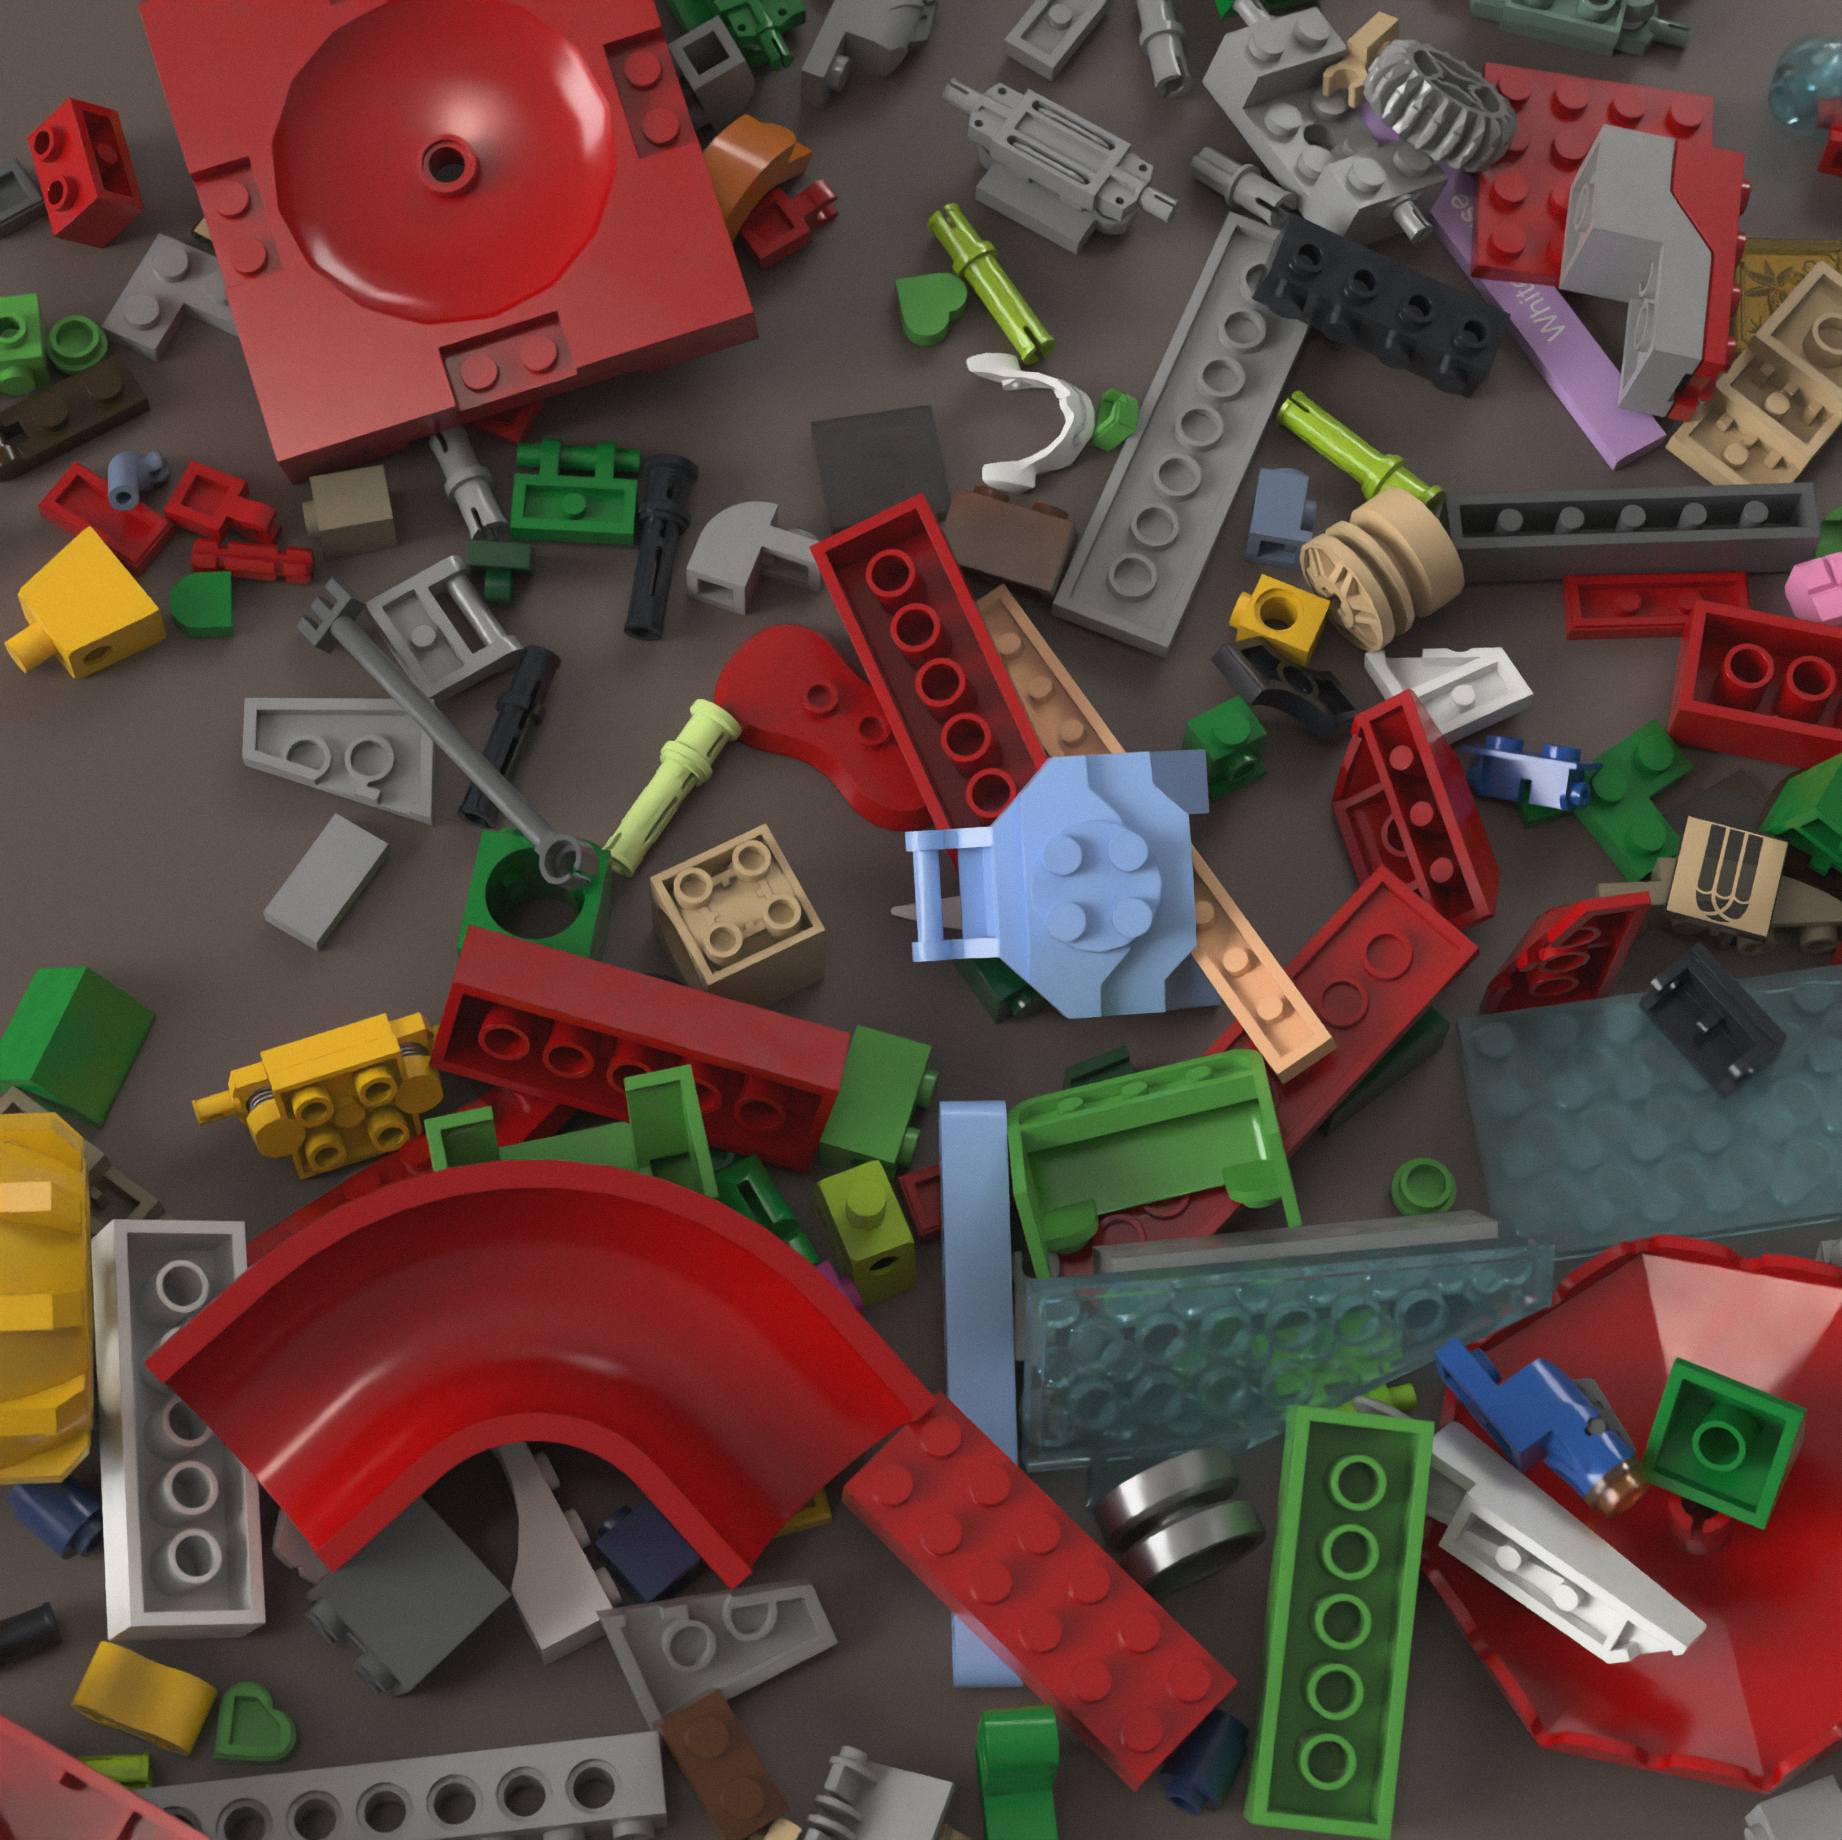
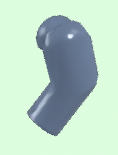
M152 450L144 456L137 451H127L112 458L108 465V500L110 505L121 511L131 510L139 503V492H148L154 489V484L166 482L171 475V470L165 455L158 450Z

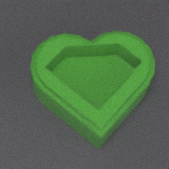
M934 273L895 280L894 292L902 328L906 337L912 343L919 346H932L940 343L947 335L949 322L960 318L966 309L967 287L964 281L951 273Z
M251 1681L239 1682L230 1687L223 1695L220 1704L214 1751L216 1763L270 1767L281 1765L293 1756L299 1742L297 1729L288 1715L282 1711L275 1710L274 1702L268 1690L262 1685Z

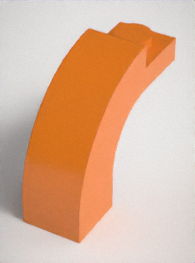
M748 114L739 117L727 126L703 151L732 244L748 215L764 195L778 184L805 172L813 153L812 150L797 142L796 135L789 129L774 123H761Z

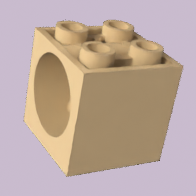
M766 823L650 877L652 926L685 986L764 1008L824 979L826 930Z

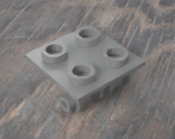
M842 1746L839 1756H831L828 1764L832 1768L824 1786L826 1791L824 1795H816L814 1804L819 1809L817 1815H808L806 1823L812 1828H808L804 1840H936L956 1787L955 1783L866 1761L868 1758L866 1753L849 1746Z

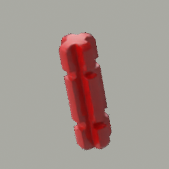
M199 538L195 540L191 553V564L195 573L231 571L233 578L275 582L278 580V576H285L286 583L296 584L310 583L314 574L313 550L308 547L287 546L286 551H279V545L230 540L228 546H221V539Z

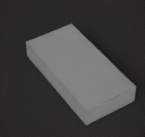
M335 813L263 911L265 921L319 952L390 854L389 844Z

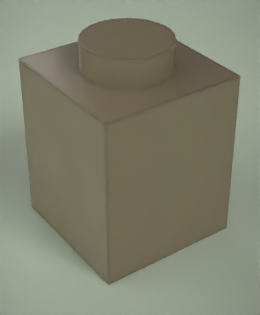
M383 465L309 477L313 500L301 502L308 539L321 538L325 560L398 547Z

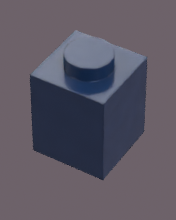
M647 1499L633 1510L628 1505L621 1507L608 1517L598 1529L597 1533L601 1538L595 1542L597 1560L607 1569L609 1574L636 1604L674 1599L701 1575L700 1557Z

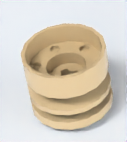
M1394 486L1384 489L1353 510L1350 522L1339 521L1327 528L1325 534L1318 535L1302 545L1299 557L1302 573L1310 592L1331 601L1327 619L1343 637L1357 648L1370 651L1371 653L1388 645L1393 641L1394 636L1411 629L1415 616L1423 618L1431 615L1461 594L1465 583L1462 562L1452 540L1440 521L1423 502L1407 490Z

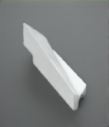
M1452 1421L1434 1435L1425 1514L1448 1525L1438 1544L1441 1548L1608 1664L1628 1662L1640 1654L1672 1650L1674 1656L1683 1655L1702 1636L1706 1629L1705 1622L1462 1424Z

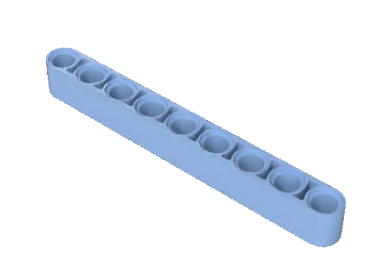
M1005 1100L939 1101L938 1137L945 1396L1018 1466ZM951 1611L954 1688L1023 1687V1681Z

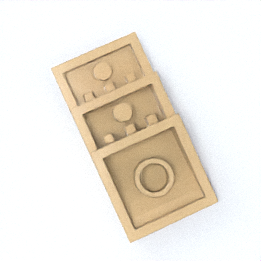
M1820 259L1756 332L1745 350L1732 363L1729 372L1724 373L1718 379L1710 401H1702L1689 422H1684L1679 427L1665 448L1713 485L1794 483L1842 425V275Z

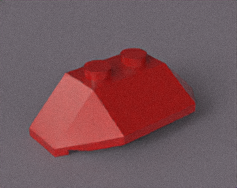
M1408 688L1355 715L1350 734L1353 736L1342 760L1331 805L1359 885L1361 886L1382 864L1460 932L1495 917L1500 870L1460 760L1415 692Z

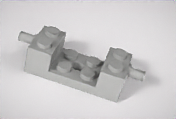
M1235 0L1233 9L1238 12L1248 27L1225 34L1202 83L1281 188L1296 195L1297 209L1303 217L1362 246L1404 231L1413 244L1426 239L1433 231V226L1428 223L1426 218L1449 178L1429 154L1422 150L1416 151L1414 145L1405 139L1381 146L1355 110L1348 105V101L1339 90H1336L1330 97L1323 96L1324 71L1329 66L1340 62L1349 49L1317 7H1312L1283 17H1275L1269 15L1259 0ZM1306 140L1315 141L1321 146L1309 145Z

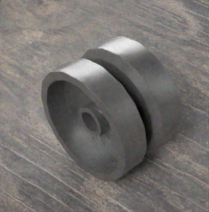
M1212 1446L1197 1449L1151 1467L1117 1486L1102 1497L1092 1509L1093 1516L1107 1545L1129 1548L1118 1565L1153 1599L1188 1588L1221 1572L1253 1552L1266 1539V1531L1252 1502L1228 1500L1240 1485V1478L1224 1447Z

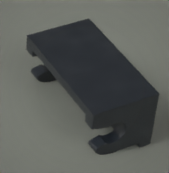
M1700 941L1658 974L1649 983L1653 989L1639 1001L1638 1006L1723 1100L1727 1099L1776 1061L1787 1037Z

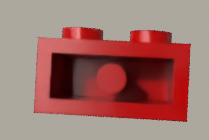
M69 97L27 137L54 237L102 249L145 210L116 110Z

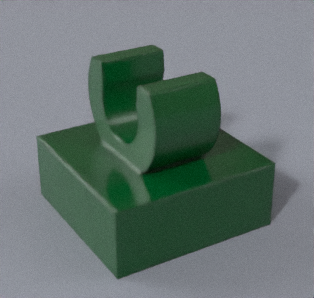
M468 540L467 566L472 572L486 573L484 598L487 599V603L512 604L514 575L534 576L535 550L532 545L526 543Z

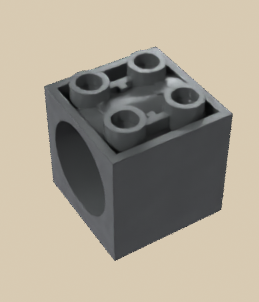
M419 1496L334 1574L329 1571L303 1596L305 1601L312 1607L304 1616L314 1629L331 1645L342 1639L355 1653L358 1659L351 1664V1667L372 1691L380 1695L383 1691L387 1692L389 1690L396 1697L414 1688L497 1609L511 1593L430 1505Z

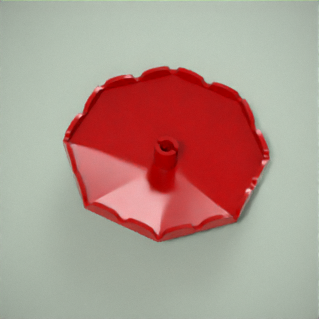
M1655 1234L1651 1238H1638L1632 1242L1624 1240L1606 1249L1568 1274L1548 1296L1542 1299L1532 1298L1490 1322L1469 1338L1465 1345L1467 1350L1471 1353L1476 1348L1480 1349L1499 1372L1502 1380L1497 1386H1500L1525 1366L1541 1357L1561 1368L1571 1379L1593 1378L1597 1382L1635 1446L1637 1458L1634 1461L1637 1466L1634 1472L1608 1494L1592 1502H1586L1572 1486L1546 1466L1543 1462L1545 1458L1523 1473V1475L1706 1624V1629L1702 1636L1683 1655L1674 1656L1672 1650L1640 1654L1628 1662L1608 1664L1441 1548L1438 1544L1448 1525L1425 1514L1419 1574L1539 1748L1769 1795L1842 1747V1267L1822 1261L1780 1254H1763L1759 1258H1748L1739 1255L1733 1248L1722 1244L1689 1237ZM1677 1356L1807 1409L1804 1442L1765 1530L1636 1477L1673 1362ZM1447 1386L1438 1432L1450 1422H1458L1511 1464Z

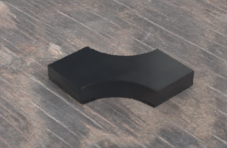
M1262 636L1224 644L1211 658V661L1249 706L1264 705L1285 712L1309 728L1322 742L1351 735L1350 730L1354 716L1364 711L1330 671H1315L1294 663L1276 651Z

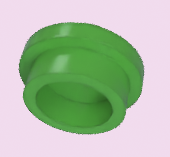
M71 315L62 318L53 326L46 341V350L55 368L63 373L74 375L106 359L108 341L104 330L96 322L81 315Z
M1415 1158L1405 1162L1398 1168L1391 1183L1392 1200L1404 1216L1449 1212L1457 1194L1456 1181L1451 1171L1441 1162L1431 1158Z

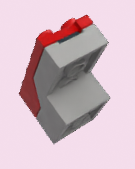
M1604 124L1570 186L1559 289L1629 303L1618 408L1665 417L1668 414L1670 419L1689 422L1697 409L1698 400L1710 401L1720 372H1729L1735 356L1736 338L1728 336L1729 321L1734 319L1741 297V285L1733 283L1734 268L1739 266L1746 244V233L1738 230L1739 216H1742L1746 210L1751 191V181L1743 179L1745 154L1682 140L1675 141L1673 138Z

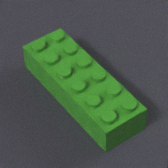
M1300 1405L1288 1406L1243 1816L1251 1824L1390 1840L1435 1428V1422Z

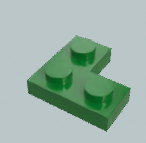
M1653 719L1591 761L1602 763V770H1585L1583 782L1590 784V800L1586 807H1577L1573 811L1628 882H1642L1650 876L1658 858H1677L1682 846L1681 838L1651 802V799L1684 778L1692 770L1693 765L1656 719Z

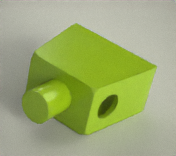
M879 1159L817 1182L811 1195L810 1203L841 1276L848 1275L860 1294L864 1308L917 1289L914 1240ZM890 1257L892 1261L890 1265L878 1270H870L871 1266L877 1261Z

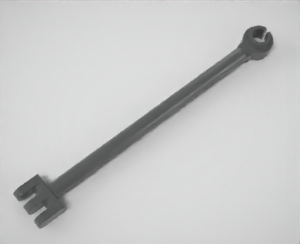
M332 576L325 588L337 599L336 604L333 605L325 598L317 596L310 607L323 621L319 625L315 620L303 615L296 625L297 629L314 647L331 653L339 642L536 847L534 851L540 856L539 868L547 882L567 890L580 889L590 884L591 880L588 877L576 872L573 874V865L579 871L597 876L599 861L594 848L588 842L577 837L559 834L354 622L367 604L345 582Z

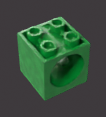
M505 828L500 832L482 830L457 944L458 960L470 924L602 962L615 902L611 850L601 849L596 843L581 839L588 842L594 848L599 861V870L597 876H592L577 870L573 865V874L576 872L586 876L591 880V883L580 889L567 890L544 879L539 868L540 856L534 851L536 847L517 828ZM537 898L563 902L573 908L575 913L579 915L567 929L557 935L544 939L520 938L506 932L498 925L503 915L512 907L521 902Z

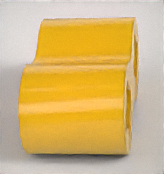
M101 1641L76 1692L71 1707L100 1724L132 1734L169 1752L189 1756L219 1691L214 1686L189 1673L154 1662L125 1647Z

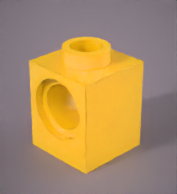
M1262 574L1253 595L1244 591L1240 594L1231 615L1229 626L1238 629L1235 642L1262 636L1280 654L1294 663L1307 668L1324 631L1331 601ZM1278 619L1286 623L1289 628L1284 630L1271 629L1263 621Z

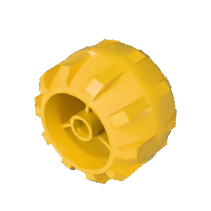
M56 1112L0 1114V1485L62 1482L89 1455V1448L91 1447V1431L94 1425V1311L88 1162L85 1159L84 1138Z

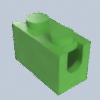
M857 1025L845 1061L840 1090L819 1142L818 1164L846 1171L879 1159L890 1185L894 1184L899 1165L912 1166L921 1135L920 1129L912 1127L918 1106L930 1108L940 1074L939 1071L930 1069V1063H928L932 1046Z

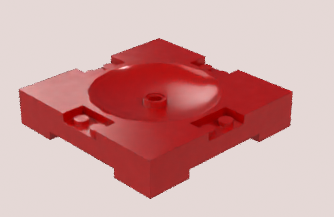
M149 0L137 4L188 172L194 181L226 286L225 293L278 464L293 485L310 480L309 477L330 474L409 449L408 442L622 374L641 369L644 375L759 339L753 307L653 0ZM448 164H459L465 167L462 175L452 182H441L436 179L440 169Z

